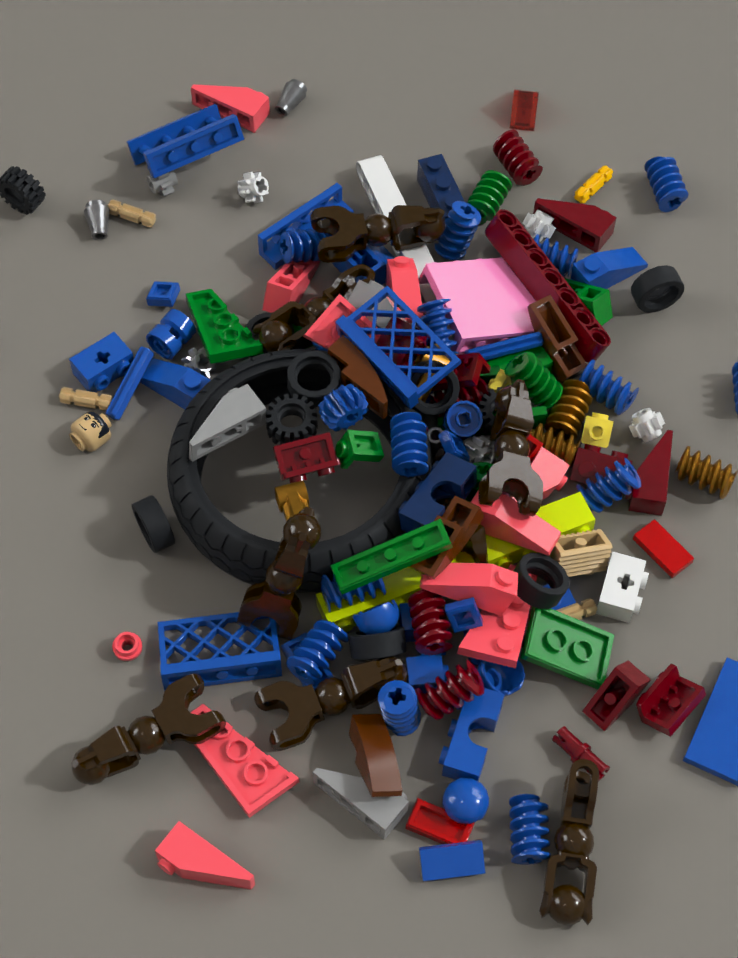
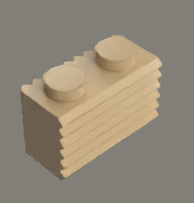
M597 529V531L587 530V532L582 531V533L561 535L549 557L557 561L565 569L568 577L583 574L592 575L595 572L607 570L606 566H608L613 547L601 529Z

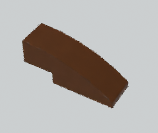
M548 295L530 304L527 308L534 332L542 334V347L553 360L552 373L556 380L563 384L564 381L579 376L587 364L575 346L578 338L552 296Z
M342 335L328 348V354L337 361L340 367L341 385L353 384L354 387H357L365 395L368 402L367 407L384 419L387 416L388 400L383 385L368 359L351 341Z
M454 496L443 516L437 515L434 520H442L453 548L409 567L435 579L455 559L484 518L481 508Z
M352 714L349 737L357 751L355 763L371 797L402 796L403 790L396 754L382 715Z

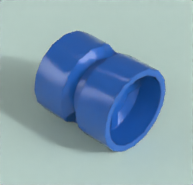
M171 309L161 319L160 324H156L146 335V341L159 356L170 360L181 350L182 344H186L195 335L196 327L184 313Z
M470 401L454 403L444 413L442 427L444 430L465 440L476 434L481 428L483 422L481 410L475 403Z

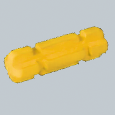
M607 165L602 166L598 173H594L583 186L575 191V200L581 204L589 200V196H593L604 183L612 178L613 170L608 168Z

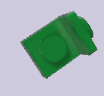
M347 430L335 447V453L340 460L341 469H348L353 461L380 462L384 457L378 432Z

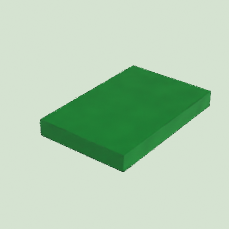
M532 606L521 659L599 689L606 680L614 634L554 609H539Z

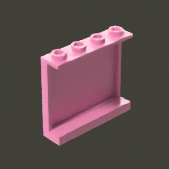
M502 257L465 261L456 260L441 263L432 262L425 265L418 279L419 284L429 283L437 300L451 299V301L444 304V307L452 308V312L446 314L445 317L454 319V322L449 326L452 330L456 331L453 340L457 341V344L452 346L450 350L459 352L456 355H463L468 349L534 333L527 307L536 302V300Z

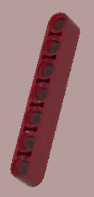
M500 209L486 227V237L536 301L548 295L552 296L578 338L575 346L585 362L589 363L592 359L597 361L611 343L609 335L516 216L508 210Z

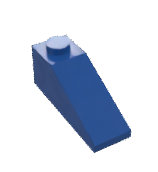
M633 247L596 252L573 264L570 280L608 289L647 268L648 264Z
M152 358L140 383L181 408L186 409L196 394L211 380L189 367Z

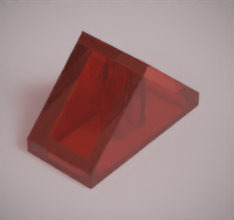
M514 89L510 129L534 131L538 91Z

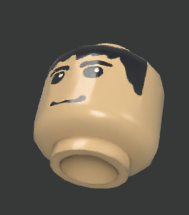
M89 411L71 424L69 436L79 450L93 452L110 440L111 432L109 428L112 425L103 413L98 415L93 411Z

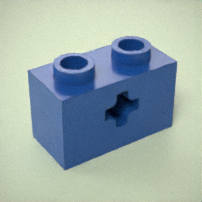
M112 332L71 357L69 361L73 375L87 391L97 392L105 389L119 377L125 376L134 357L133 352L115 332Z

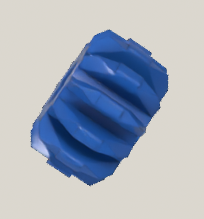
M353 384L340 385L338 389L332 390L329 395L324 396V401L318 405L322 421L335 432L341 429L347 430L351 425L355 426V423L362 420V415L368 411V402L365 395L357 387H354Z

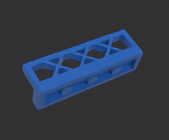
M338 183L334 184L258 234L259 255L276 270L285 264L281 256L279 242L282 232L287 230L296 231L297 229H313L310 215L315 209L320 207L341 206L354 213L342 200V186Z

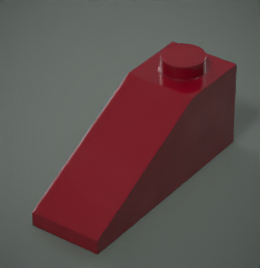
M537 198L535 201L533 214H535L537 210H540L553 217L554 220L551 224L556 228V231L594 252H599L611 237L617 218L608 211L594 205Z
M672 430L666 431L637 469L641 480V487L639 489L632 487V493L625 495V499L629 500L628 511L662 516L667 500L673 438Z

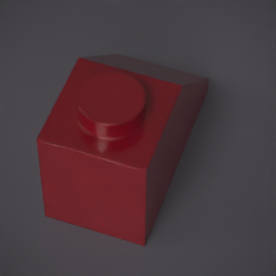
M626 661L613 669L582 712L606 731L635 702L651 679L630 661Z

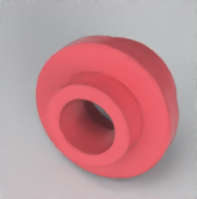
M123 632L114 639L112 645L113 652L120 660H134L142 651V641L135 633ZM129 644L133 646L131 650H123V647L125 645Z

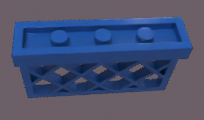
M388 285L347 318L343 315L335 321L338 335L340 337L344 335L363 353L378 377L409 409H412L419 403L418 398L461 364V360ZM387 296L394 302L393 311L378 310V303ZM362 316L373 317L372 328H361L355 322ZM377 317H393L392 329L376 328ZM397 317L409 318L412 321V329H396ZM375 334L391 335L390 347L377 346ZM395 335L411 336L410 347H394ZM415 336H427L431 340L430 348H414ZM393 353L409 354L408 366L396 365L393 362ZM413 354L429 355V366H412ZM433 355H445L451 361L444 367H432ZM412 372L428 373L427 381L420 387H417L411 381Z
M239 612L157 622L161 661L160 669L164 691L171 683L193 673L201 676L204 686L282 676L276 621L270 617L261 616L255 618L250 627L239 624L241 627L233 635L223 628L228 623L237 622ZM269 618L270 624L263 631L252 625L257 619ZM207 626L212 630L203 639L194 633L198 627ZM179 630L183 633L175 642L165 637V631ZM246 630L257 636L250 645L239 639ZM217 634L228 640L220 649L209 643ZM188 637L199 643L190 653L180 647ZM264 640L273 646V651L259 652L255 648ZM233 644L244 650L240 655L229 656L225 653ZM204 647L214 653L210 659L200 660L196 657ZM175 651L185 657L179 663L167 664V659Z

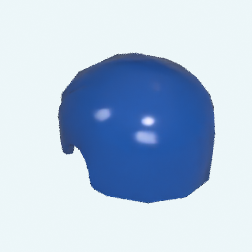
M391 600L392 604L386 602L364 613L360 611L358 614L352 615L359 630L366 635L391 631L397 624L400 616L395 600Z
M519 659L516 669L483 660L480 661L477 668L484 688L505 694L504 697L518 691L523 686L525 672L523 664Z
M461 777L447 786L443 794L442 805L448 817L457 823L471 824L484 818L489 807V796L481 782L474 778Z

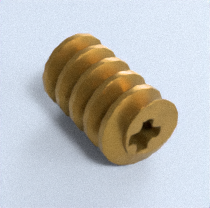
M569 379L563 382L561 398L551 408L550 415L547 417L546 424L544 425L546 431L553 427V436H557L560 431H564L565 440L571 434L574 435V439L577 438V431L581 429V423L585 420V414L588 413L589 405L592 404L593 400L589 394L590 389L584 382Z
M542 423L536 429L530 431V435L543 443V448L564 460V462L570 465L569 468L572 466L581 440L574 444V435L572 434L567 440H564V431H560L555 437L553 436V427H550L546 433H543Z
M687 446L675 473L678 471V480L682 481L688 475L689 485L692 486L699 480L700 490H703L709 484V493L713 495L720 489V498L724 499L734 482L738 470L733 474L732 464L730 463L724 469H721L722 460L720 459L712 465L711 455H707L703 460H700L701 451L699 450L691 456L690 446Z

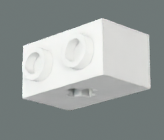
M612 552L596 614L630 623L632 614L639 613L643 598L637 595L639 588L645 589L649 575L648 572H644L645 560Z

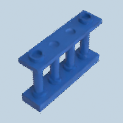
M213 104L126 142L134 164L138 165L146 161L150 175L153 178H157L244 140L238 117L232 114L221 119L217 105Z

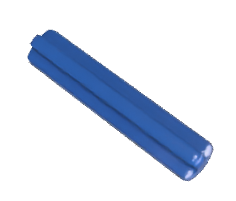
M534 332L468 349L465 351V354L480 353L485 360L542 346L543 337L540 332Z
M140 347L106 410V415L113 420L121 419L154 356V353L149 348Z

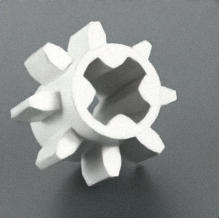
M261 172L244 173V180L238 181V194L245 199V203L263 202L262 196L269 193L268 181L261 176Z
M537 210L535 214L528 213L522 223L532 238L537 234L540 235V242L546 237L550 239L556 229L551 224L554 218L540 210Z
M645 408L632 415L633 421L629 428L634 438L639 437V439L642 438L643 442H647L662 434L661 429L665 422L660 412L655 413V411L652 412L651 408Z

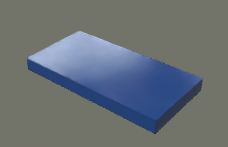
M727 657L683 761L738 786V662Z

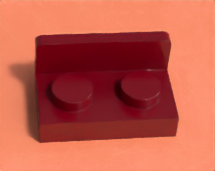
M480 353L456 355L461 360V364L453 371L458 377L460 388L477 386L480 374L490 373L491 367ZM445 377L434 385L431 391L447 390L448 385Z

